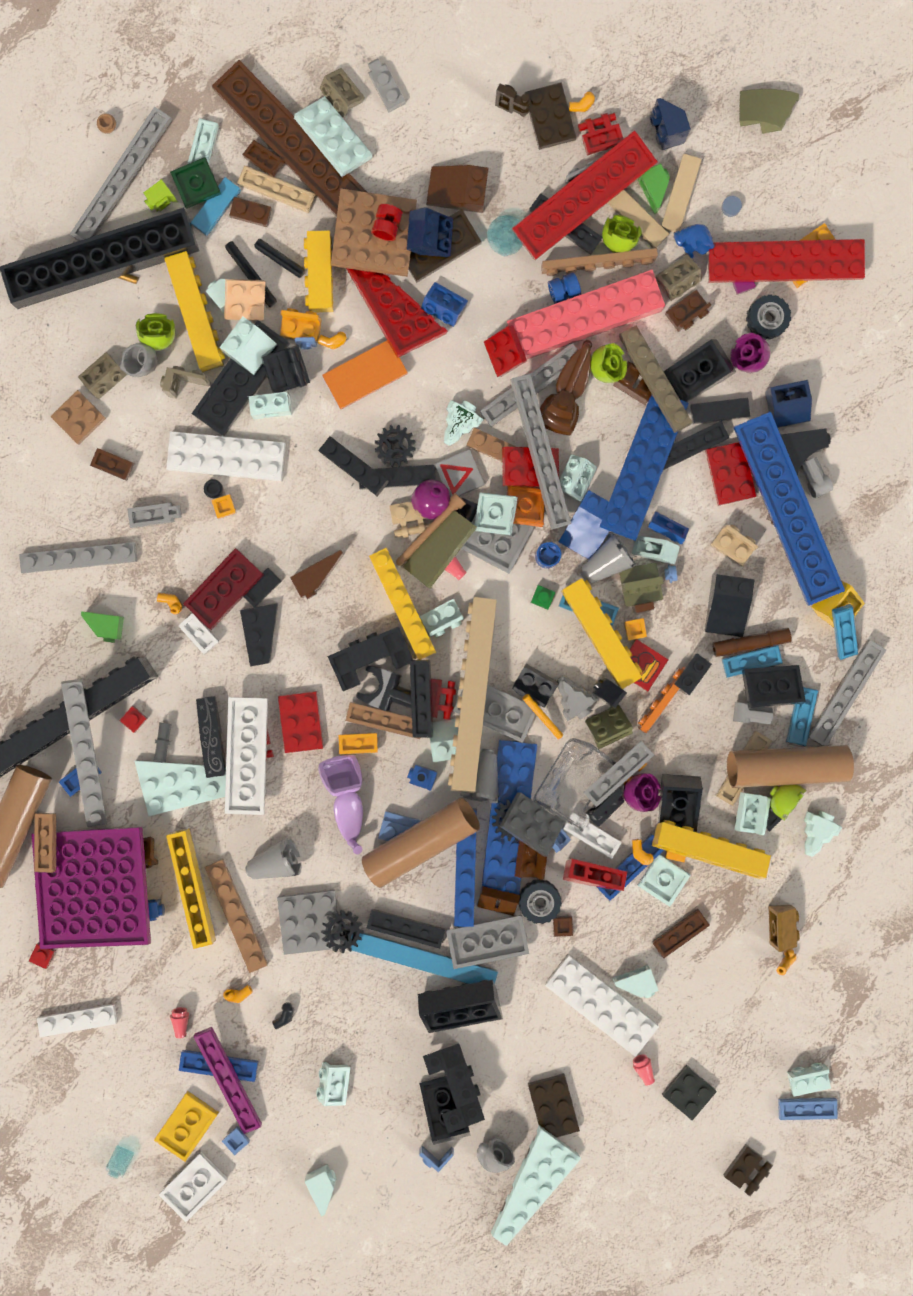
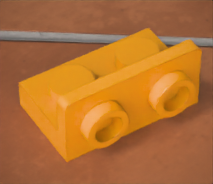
M287 308V311L281 310V337L288 339L314 337L318 343L322 320L316 312L306 311V313H299L298 310Z

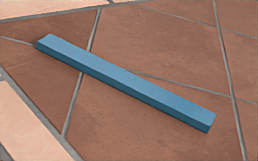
M367 933L359 934L362 940L356 941L358 947L351 946L352 951L469 984L492 979L495 984L498 970L480 965L453 969L451 957Z

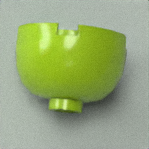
M614 215L612 219L608 217L602 230L603 242L614 253L630 251L637 245L642 234L640 226L637 228L633 225L634 221L626 216Z
M159 313L147 314L145 319L140 321L139 318L136 322V333L140 343L146 344L156 351L168 348L175 338V324L172 319L171 321L167 319V315Z
M614 343L602 345L593 352L591 356V371L597 380L603 383H613L625 377L627 361H623L622 355L624 352L619 345Z
M799 784L775 786L770 793L773 796L770 801L773 812L785 821L789 813L794 810L804 796L801 793L804 794L807 790Z

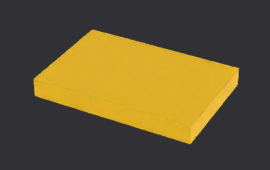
M187 1091L154 1141L186 1162L219 1112Z

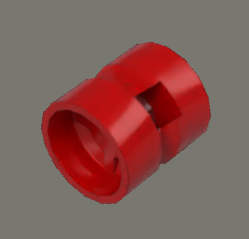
M380 204L376 213L377 220L374 221L371 233L379 239L394 241L398 232L397 225L400 224L403 212L393 205Z

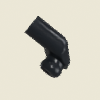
M284 1003L281 1007L283 1010L281 1017L272 1021L276 1030L292 1021L294 1007H292L291 1003Z

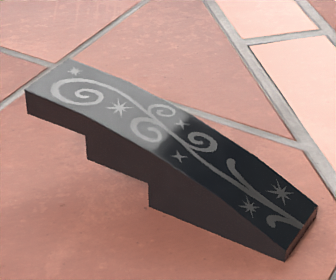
M216 696L197 698L199 733L206 778L226 775Z

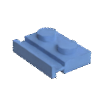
M385 811L378 839L389 841L422 820Z

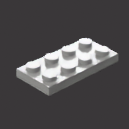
M487 685L483 725L523 743L536 714L524 701ZM457 703L453 712L460 714L461 708H457Z
M522 915L475 924L474 927L446 930L453 969L529 954Z

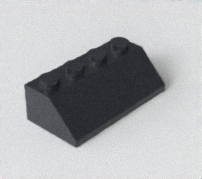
M493 979L482 980L472 984L465 983L461 986L445 987L441 990L425 991L418 994L419 1016L428 1033L503 1019Z

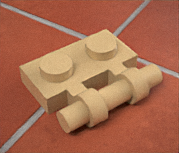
M412 502L389 505L393 525L401 524V529L394 530L395 538L402 536L407 538L409 535L418 533L421 535L430 525H424L423 520L427 518L422 517L418 510H414ZM418 521V526L407 528V522Z

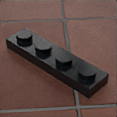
M540 193L529 208V211L532 213L546 202L548 198ZM584 223L566 236V238L590 255L602 240V236Z
M722 421L674 443L663 470L729 439Z
M331 436L328 437L318 450L323 456L376 497L389 483L386 478Z
M434 465L374 469L389 481L385 488L418 486L425 480H435ZM359 483V489L365 490L366 488Z
M410 660L413 738H432L433 716L430 660Z
M371 909L366 929L439 949L445 934L444 928Z

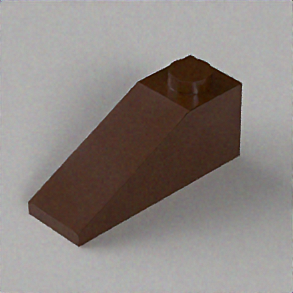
M342 550L290 577L301 598L306 597L308 600L317 595L316 591L322 587L343 557L344 553Z

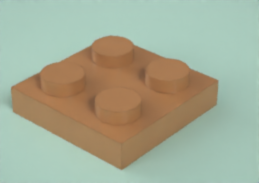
M79 390L50 416L78 445L106 419Z

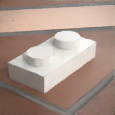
M193 613L179 625L182 631L203 654H206L219 643L217 638Z

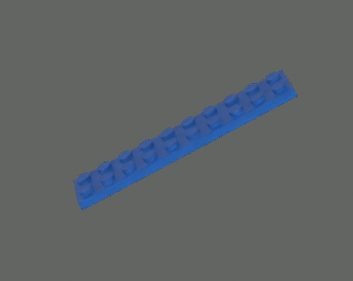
M768 412L735 426V433L807 606L844 592L845 589L772 413Z

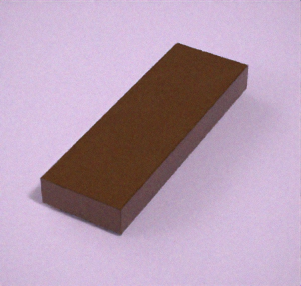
M697 909L652 941V943L664 959L709 927L710 924L700 910Z

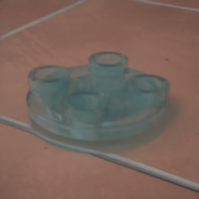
M509 215L500 216L493 220L488 228L487 240L490 247L504 257L515 254L523 246L512 231V228L520 222L517 218Z

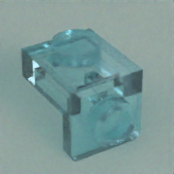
M117 1145L106 1166V1171H109L108 1175L115 1179L123 1178L134 1156V1152Z

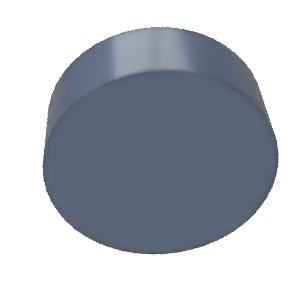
M729 196L722 203V212L728 217L736 216L742 208L741 200L736 196Z

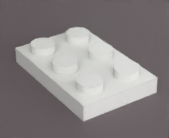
M200 1152L159 1193V1196L187 1222L227 1182L228 1178Z

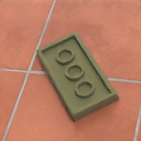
M454 510L412 554L403 568L430 589L477 527Z

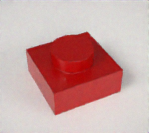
M132 706L119 721L133 733H136L148 718L136 707Z
M38 942L30 956L29 962L47 969L56 950L40 949V943Z

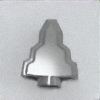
M564 676L557 679L559 682L558 690L563 696L561 704L564 710L562 713L567 721L576 716L581 720L593 711L590 706L598 700L593 692H587L583 687H577L572 680Z

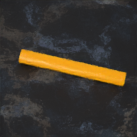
M524 695L522 698L553 735L557 739L562 738L563 733L530 695Z

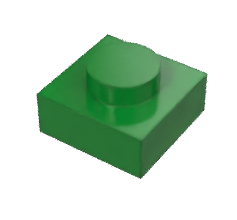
M537 585L530 603L548 610L556 592Z

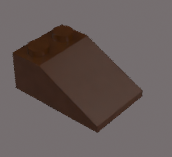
M474 165L431 166L426 205L483 213L489 168Z

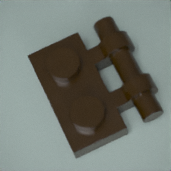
M500 83L496 90L495 106L511 114L514 111L522 117L529 113L531 102L529 95L523 94L519 96L512 86Z
M745 1144L723 1175L739 1189L746 1183L748 1187L744 1192L751 1197L754 1191L757 1192L760 1188L759 1184L762 1180L769 1176V1171L773 1164L769 1161H766L763 1166L759 1164L762 1156ZM756 1169L758 1173L752 1180L749 1176Z

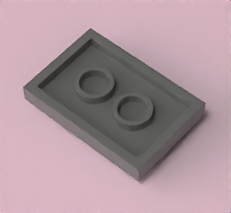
M517 793L500 827L542 856H548L564 822L524 794Z

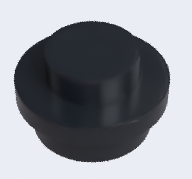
M208 480L204 485V493L209 498H218L223 493V486L218 480Z

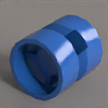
M574 272L563 275L561 280L555 278L547 282L554 304L565 301L567 298L571 299L581 295V288Z
M553 542L543 543L535 553L536 563L546 569L554 567L561 559V550Z

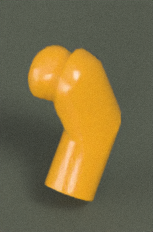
M588 91L580 102H569V112L588 111L594 104V94Z
M341 331L331 338L320 335L318 344L330 349H337L344 345L347 336Z
M158 593L157 602L167 603L172 614H179L182 611V604L176 595Z
M633 839L632 849L634 858L643 865L652 863L654 860L653 855L642 850V840Z
M793 949L784 951L785 957L776 970L779 975H785L790 966L796 961L797 955Z
M246 985L241 990L227 989L224 991L223 997L229 1002L241 1003L253 993V990L249 985Z

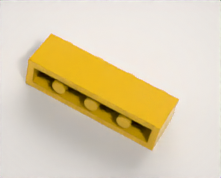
M330 230L307 231V238H304V250H307V257H304V267L308 269V276H305V288H308V295H305V305L309 307L310 311L316 313L334 312L333 273L331 266L332 236Z

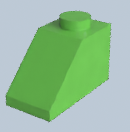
M662 164L652 167L638 178V182L654 214L659 211L670 179L667 169H663Z
M81 611L82 618L97 637L103 638V642L115 643V639L121 640L124 617Z

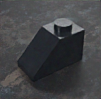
M607 678L599 679L593 686L595 689L593 693L613 708H616L627 694L626 691Z

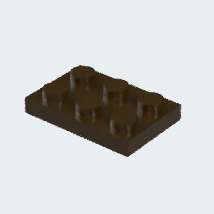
M562 82L524 93L528 94L531 100L529 115L539 150L576 140Z
M564 1073L528 1083L538 1125L556 1138L580 1131Z

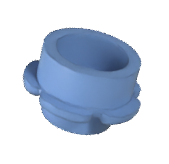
M669 564L668 569H664L665 580H669L672 583V581H677L676 566H670Z

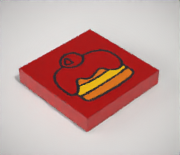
M636 639L629 649L632 653L630 658L633 663L637 662L640 666L642 678L634 682V684L648 692L668 662V659Z

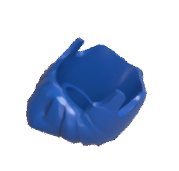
M694 224L673 233L676 244L683 247L690 258H694L693 251L704 255L709 249L715 247L709 229L703 224Z

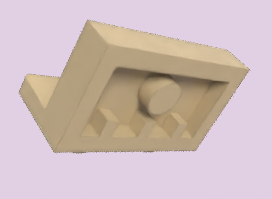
M732 524L730 526L725 525L710 545L742 567L753 551L758 548L755 544L756 541L747 535L744 537L739 533L740 530Z

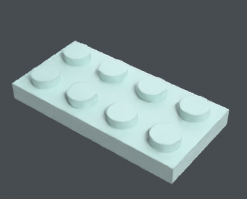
M325 96L295 113L294 119L341 177L371 160L372 153Z

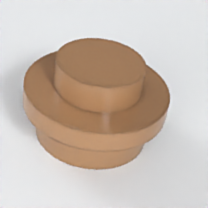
M101 114L97 119V127L102 133H112L116 128V120L110 114Z

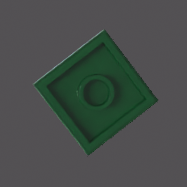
M206 157L170 171L186 209L221 195Z

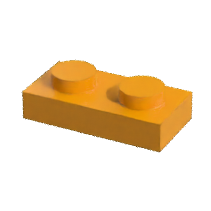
M377 733L338 735L339 754L378 753Z

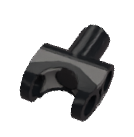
M372 666L366 667V671L373 673L372 675L378 679L379 688L373 694L357 692L356 697L388 712L392 702L412 708L411 690L398 686L402 675L386 669Z

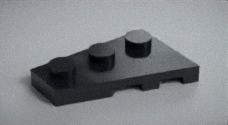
M278 603L240 610L250 667L270 663Z

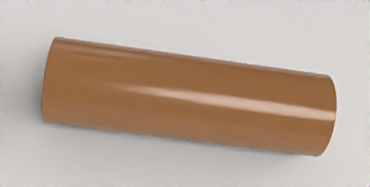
M847 745L730 751L727 757V774L732 788L849 782L854 773L853 755Z
M18 764L0 802V888L4 887L33 823L35 813H37L52 780V777L26 765Z
M459 798L362 857L364 871L375 886L382 888L479 831V820L470 804L465 799Z

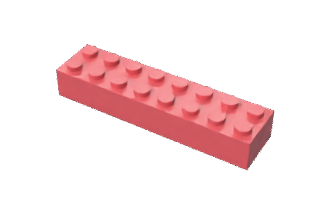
M649 270L507 321L506 327L514 325L526 359H530L662 312L665 303L653 270Z

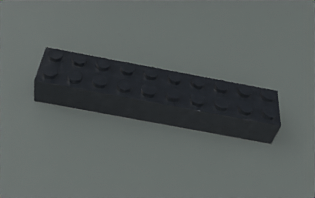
M183 207L0 266V272L10 303L15 308L21 309L164 263V258L185 251L188 254H193L200 250L189 216Z
M132 657L125 662L126 666L111 670L108 673L110 676L101 677L92 683V687L84 688L89 721L158 678L157 673L147 658ZM64 701L59 704V708L55 710L50 709L42 714L44 718L35 719L26 725V729L17 730L9 735L11 739L0 741V778L15 769L18 764H23L70 734Z

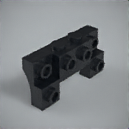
M399 626L377 635V632L366 636L367 640L362 642L359 639L348 643V648L327 656L342 691L361 684L356 673L357 669L385 657L391 656L396 669L410 664V660H413Z
M458 1043L424 1055L423 1059L429 1075L444 1070L456 1109L442 1114L448 1134L485 1120L477 1097L481 1094L478 1085H473L471 1077L474 1076L471 1065L467 1066L460 1044Z

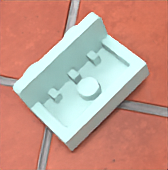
M740 792L735 830L765 835L771 798L759 794Z

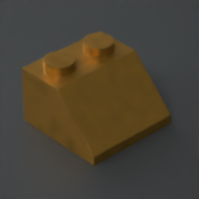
M792 905L768 906L770 945L778 952L796 948L797 941L800 940L799 930L796 926V922H799L798 910Z

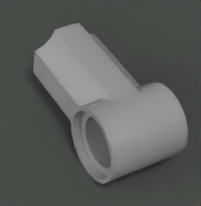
M817 457L802 464V470L809 482V492L814 498L833 490L832 481L824 474Z
M735 702L733 721L771 724L773 708H748L747 703Z

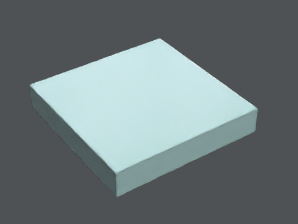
M480 492L474 524L477 527L475 531L511 536L518 497Z
M659 855L653 860L637 885L670 907L691 875L662 855Z

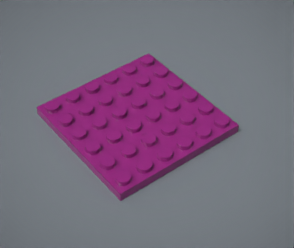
M142 827L56 831V871L53 873L34 872L40 949L151 944ZM32 833L31 835H32L33 862H34V839H35V833Z

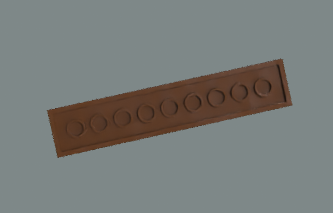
M240 60L212 85L213 90L277 156L284 160L285 164L315 193L336 217L340 189L367 192L350 173L341 177L294 119L291 112Z

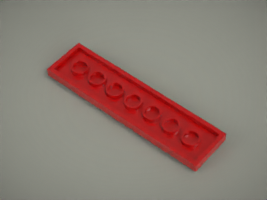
M634 130L514 226L512 231L533 259L537 260L655 166L658 161Z
M865 239L713 242L715 247L708 251V283L863 280L865 278Z

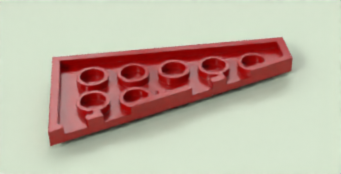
M346 268L397 358L447 334V329L441 327L435 321V318L422 310L420 305L401 287L396 286L386 274Z

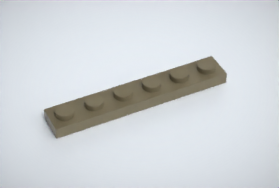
M637 325L619 334L620 340L673 432L675 433L690 426L692 420Z

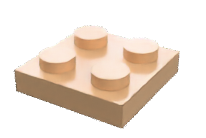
M225 279L224 318L226 320H240L243 316L247 320L264 321L265 281Z

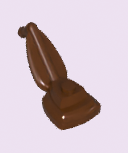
M585 340L582 348L577 350L567 361L557 379V394L549 395L540 407L544 426L552 432L570 436L577 425L579 406L575 400L582 396L588 383L591 369L590 350L592 342L590 340Z

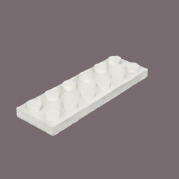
M170 431L166 469L168 471L282 482L285 443Z
M228 697L225 814H265L268 698Z
M569 954L545 983L547 988L635 1057L659 1028L658 1024Z

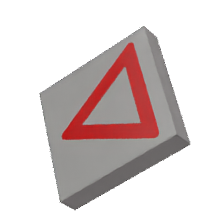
M470 449L435 464L439 477L448 488L450 496L454 493L460 496L485 485Z

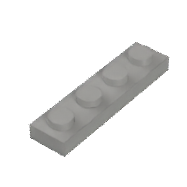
M640 741L583 793L597 807L649 761L654 754Z

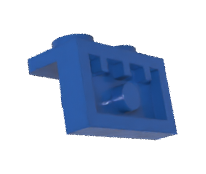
M434 282L424 297L421 309L454 327L468 300Z

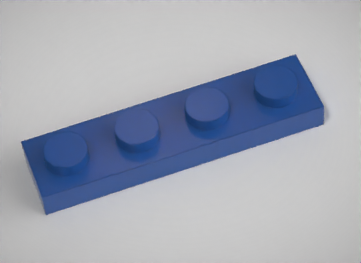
M651 834L642 842V850L646 853H651L655 859L664 850L652 846L654 836ZM632 852L615 869L627 872L626 887L648 865H643L636 860ZM597 887L609 901L621 892L619 890Z
M182 1050L179 1071L213 1076L201 1052ZM227 1056L239 1080L255 1082L258 1068L257 1060Z

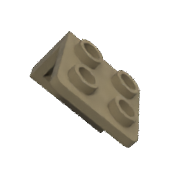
M173 366V368L167 367L165 376L161 378L160 387H162V391L168 397L177 399L180 381L210 387L211 382L204 376L203 372L192 370L191 373L184 371L185 369L182 367Z

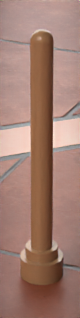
M454 493L450 497L447 509L396 560V564L399 566L403 565L454 510L461 509L466 504L465 501Z

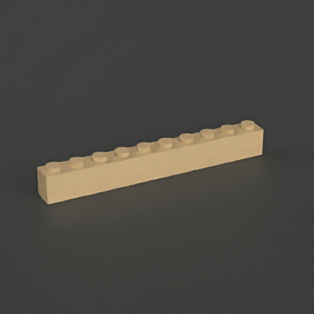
M474 597L473 603L469 602L468 614H471V621H467L466 625L469 640L464 642V651H467V657L462 659L461 670H465L464 678L460 677L459 689H463L462 697L458 696L457 708L461 709L460 716H456L455 719L458 735H454L452 745L456 747V753L451 754L450 766H454L453 774H449L448 785L452 786L451 791L475 793L497 602L495 599Z

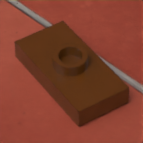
M254 139L242 154L246 160L273 178L285 163L282 158Z

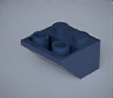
M662 98L656 99L650 115V122L652 127L655 126L657 132L655 134L657 144L661 145L662 150L684 144L691 130L685 110Z
M427 207L410 211L407 250L420 255L450 257L453 218Z
M808 380L770 387L765 391L768 410L772 413L777 428L811 421L812 396Z

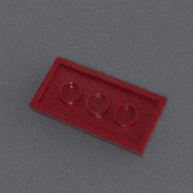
M235 548L183 604L207 628L213 630L264 574Z

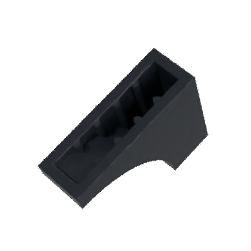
M827 428L781 434L797 475L802 464L810 455L829 448L831 443Z

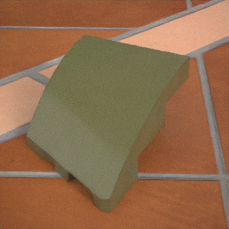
M778 89L740 91V127L760 123L762 134L782 131L787 118L792 113L796 101H799V94Z

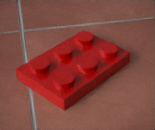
M739 442L705 450L718 506L756 497L750 467Z
M503 447V486L539 487L529 447ZM551 448L559 477V448Z
M317 691L278 696L285 753L323 749Z

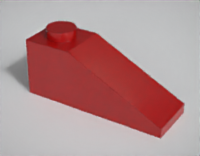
M570 859L566 861L563 880L624 891L627 872Z

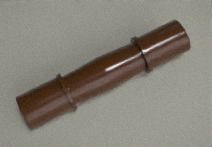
M783 628L773 631L768 630L766 633L748 635L736 639L732 637L731 639L713 642L712 647L715 657L767 646L771 648L776 645L791 643L792 637L789 628Z

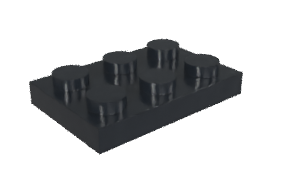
M799 665L742 670L748 708L804 704L806 702Z

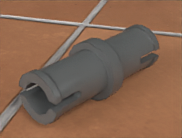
M159 722L158 736L155 739L154 761L166 762L167 749L171 742L169 741L171 724Z

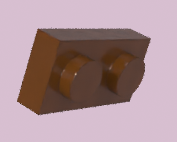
M234 197L229 216L233 219L267 227L272 208Z
M97 448L90 466L127 481L134 463Z

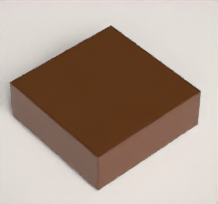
M654 602L632 606L633 613L654 610L655 607Z
M557 916L553 919L554 937L573 936L572 916Z

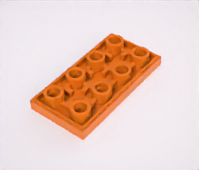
M385 341L326 372L322 376L341 410L407 375L408 372L400 357L397 358L388 341Z

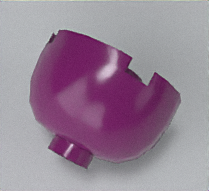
M747 333L736 340L735 348L731 349L730 359L733 366L746 373L759 372L765 368L770 359L768 342L755 333Z
M431 479L423 481L416 487L412 494L411 502L414 510H418L422 517L436 519L447 509L451 496L445 484Z
M641 773L632 776L624 786V798L627 805L633 810L640 812L654 811L661 801V796H658V789H661L660 784L653 774Z

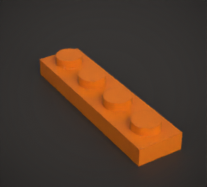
M685 667L678 668L672 675L673 681L670 685L667 683L663 687L659 700L655 699L649 707L651 709L650 712L640 718L638 724H640L639 730L647 733L680 689L674 683Z

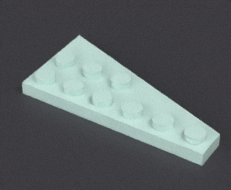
M135 760L148 816L225 797L226 775L206 778L204 765Z

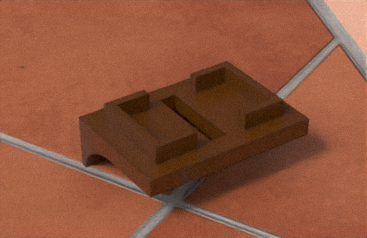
M628 361L625 377L615 382L613 386L646 405L652 393L643 378L636 389L632 387L641 374L637 367Z
M482 886L477 907L514 916L517 905H519L520 895ZM497 900H500L499 906L495 905Z

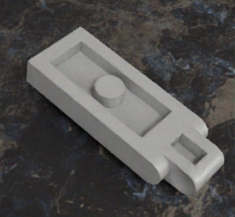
M379 59L368 63L371 70L368 72L369 77L388 113L405 105V100L386 64L382 65Z
M172 503L127 509L130 528L175 522L174 518L182 517L180 505L172 506Z

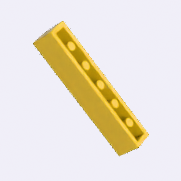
M187 251L164 258L199 369L205 372L224 366L223 359H226L225 354L217 344V341H220L217 330H213L211 325L214 320L211 312H207L205 306L208 304L205 293H201L200 290L202 282L199 274L196 275L194 268H197L194 257H190Z
M387 548L369 555L418 660L436 653Z
M581 578L561 590L616 684L624 689L642 678L640 675L642 670L637 662L633 663L631 660L632 653L627 646L623 647L620 642L622 637L617 629L613 630L611 627L612 620L607 613L604 614L600 609L602 604L597 596L593 597L591 594V585L587 580L584 581Z
M664 820V822L658 823L652 843L653 847L753 878L764 879L767 877L771 856L765 854V851L762 849L754 848V850H751L745 844L736 843L735 845L729 843V839L723 837L716 839L707 832H693L694 829L687 826L680 828L675 826L676 823Z
M190 828L171 832L166 837L193 949L212 945L216 941Z

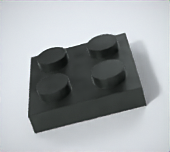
M686 1065L662 1095L693 1121L717 1091Z

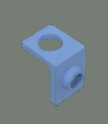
M314 337L295 338L296 345H299L301 349L308 350L312 349V347H317Z
M421 1146L419 1148V1156L423 1158L422 1160L429 1168L433 1167L439 1173L454 1156V1148L451 1147L438 1160Z

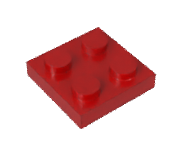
M514 325L507 326L484 341L497 377L504 376L527 362Z

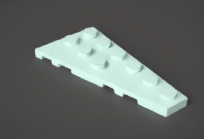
M540 1125L537 1128L535 1140L529 1146L530 1151L527 1157L523 1159L512 1184L513 1189L510 1195L508 1194L506 1197L504 1209L499 1213L491 1231L492 1236L506 1246L581 1160L578 1153Z

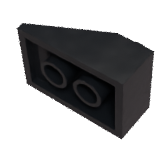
M711 339L663 372L679 399L688 402L736 373V370L718 340Z
M718 574L712 576L705 632L743 637L752 602L755 579Z
M662 774L658 823L668 820L676 823L675 826L677 827L687 826L693 828V832H697L703 791L701 776Z
M446 1076L419 1083L433 1145L471 1136L469 1126L449 1134L447 1132L442 1114L456 1109Z

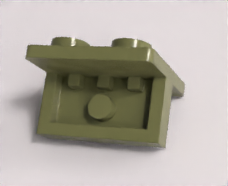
M657 563L634 566L619 573L626 607L663 600L661 585L664 582L663 577H659Z
M617 705L616 708L611 707L585 720L598 749L633 734L632 724L620 705Z

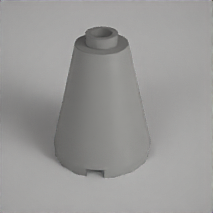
M613 534L581 567L583 570L581 575L584 580L594 583L633 568L636 564L633 558L629 557L628 550L617 535Z
M482 749V752L479 753L475 793L461 792L460 796L480 802L489 799L488 803H498L497 755L493 754V750Z
M283 839L249 860L246 866L247 875L252 879L300 875L302 864L298 863L297 857H300L295 843L291 839Z

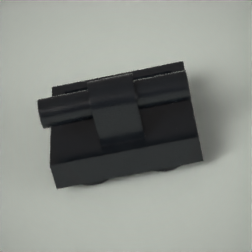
M299 345L261 357L272 393L284 392L299 386H306L310 383Z

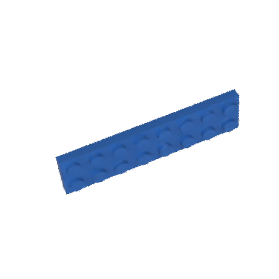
M653 395L647 403L599 526L634 541L638 537L678 431L673 432ZM680 400L686 410L689 403Z
M499 740L497 753L498 803H491L482 886L517 895L520 894L521 878L515 876L519 839L516 841L512 837L511 841H508L507 836L503 839L500 838L501 832L495 833L498 827L492 826V823L496 820L492 819L491 816L497 814L494 808H501L500 802L505 805L506 799H509L510 803H512L517 793H522L531 799L537 744ZM501 817L499 818V823H500V824H501V822H502V820H503Z

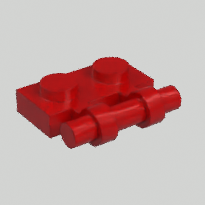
M615 113L601 114V117L592 120L589 118L584 120L583 123L578 124L579 132L588 131V133L582 135L587 156L613 148L624 139L619 123L611 126L610 122L616 121ZM600 125H603V126H604V128L599 129V130H596V131H595V129H594V127H597V126H600Z
M431 678L433 718H437L438 711H444L443 719L451 720V713L454 709V706H452L453 698L456 695V682L448 681L447 688H442V680ZM441 693L446 694L445 705H439Z

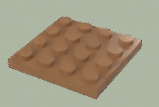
M340 189L331 266L408 277L411 251L407 250L410 211L416 210L417 200ZM380 204L393 205L403 212L400 224L397 225L398 232L394 241L379 239L371 233L374 221L377 220L376 213Z

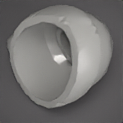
M135 343L124 351L119 366L122 371L132 377H142L155 370L158 358L155 350L143 343Z
M493 1138L488 1144L485 1142L480 1143L477 1149V1158L482 1167L488 1172L500 1173L508 1170L515 1163L512 1150L500 1138Z

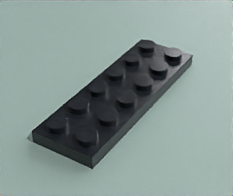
M257 320L255 325L277 344L271 353L287 349L290 345L289 341ZM230 358L191 414L224 437L248 404V396H253L267 377L264 365L262 364L256 374L253 375Z

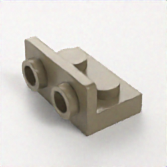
M342 68L324 76L320 90L342 117L347 115L349 109L363 103L364 95Z
M686 255L657 274L656 280L667 291L668 298L672 301L702 281L701 268Z
M105 352L82 372L78 378L97 399H100L127 374Z

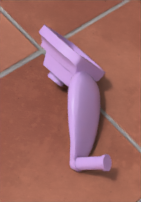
M336 756L321 762L318 766V771L328 792L332 796H337L334 802V816L341 835L353 849V852L360 854L362 847L356 842L362 826L363 805L361 798L355 792L362 785L361 769L355 756Z

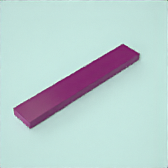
M213 1027L195 1033L193 1037L243 1134L261 1128L262 1122Z

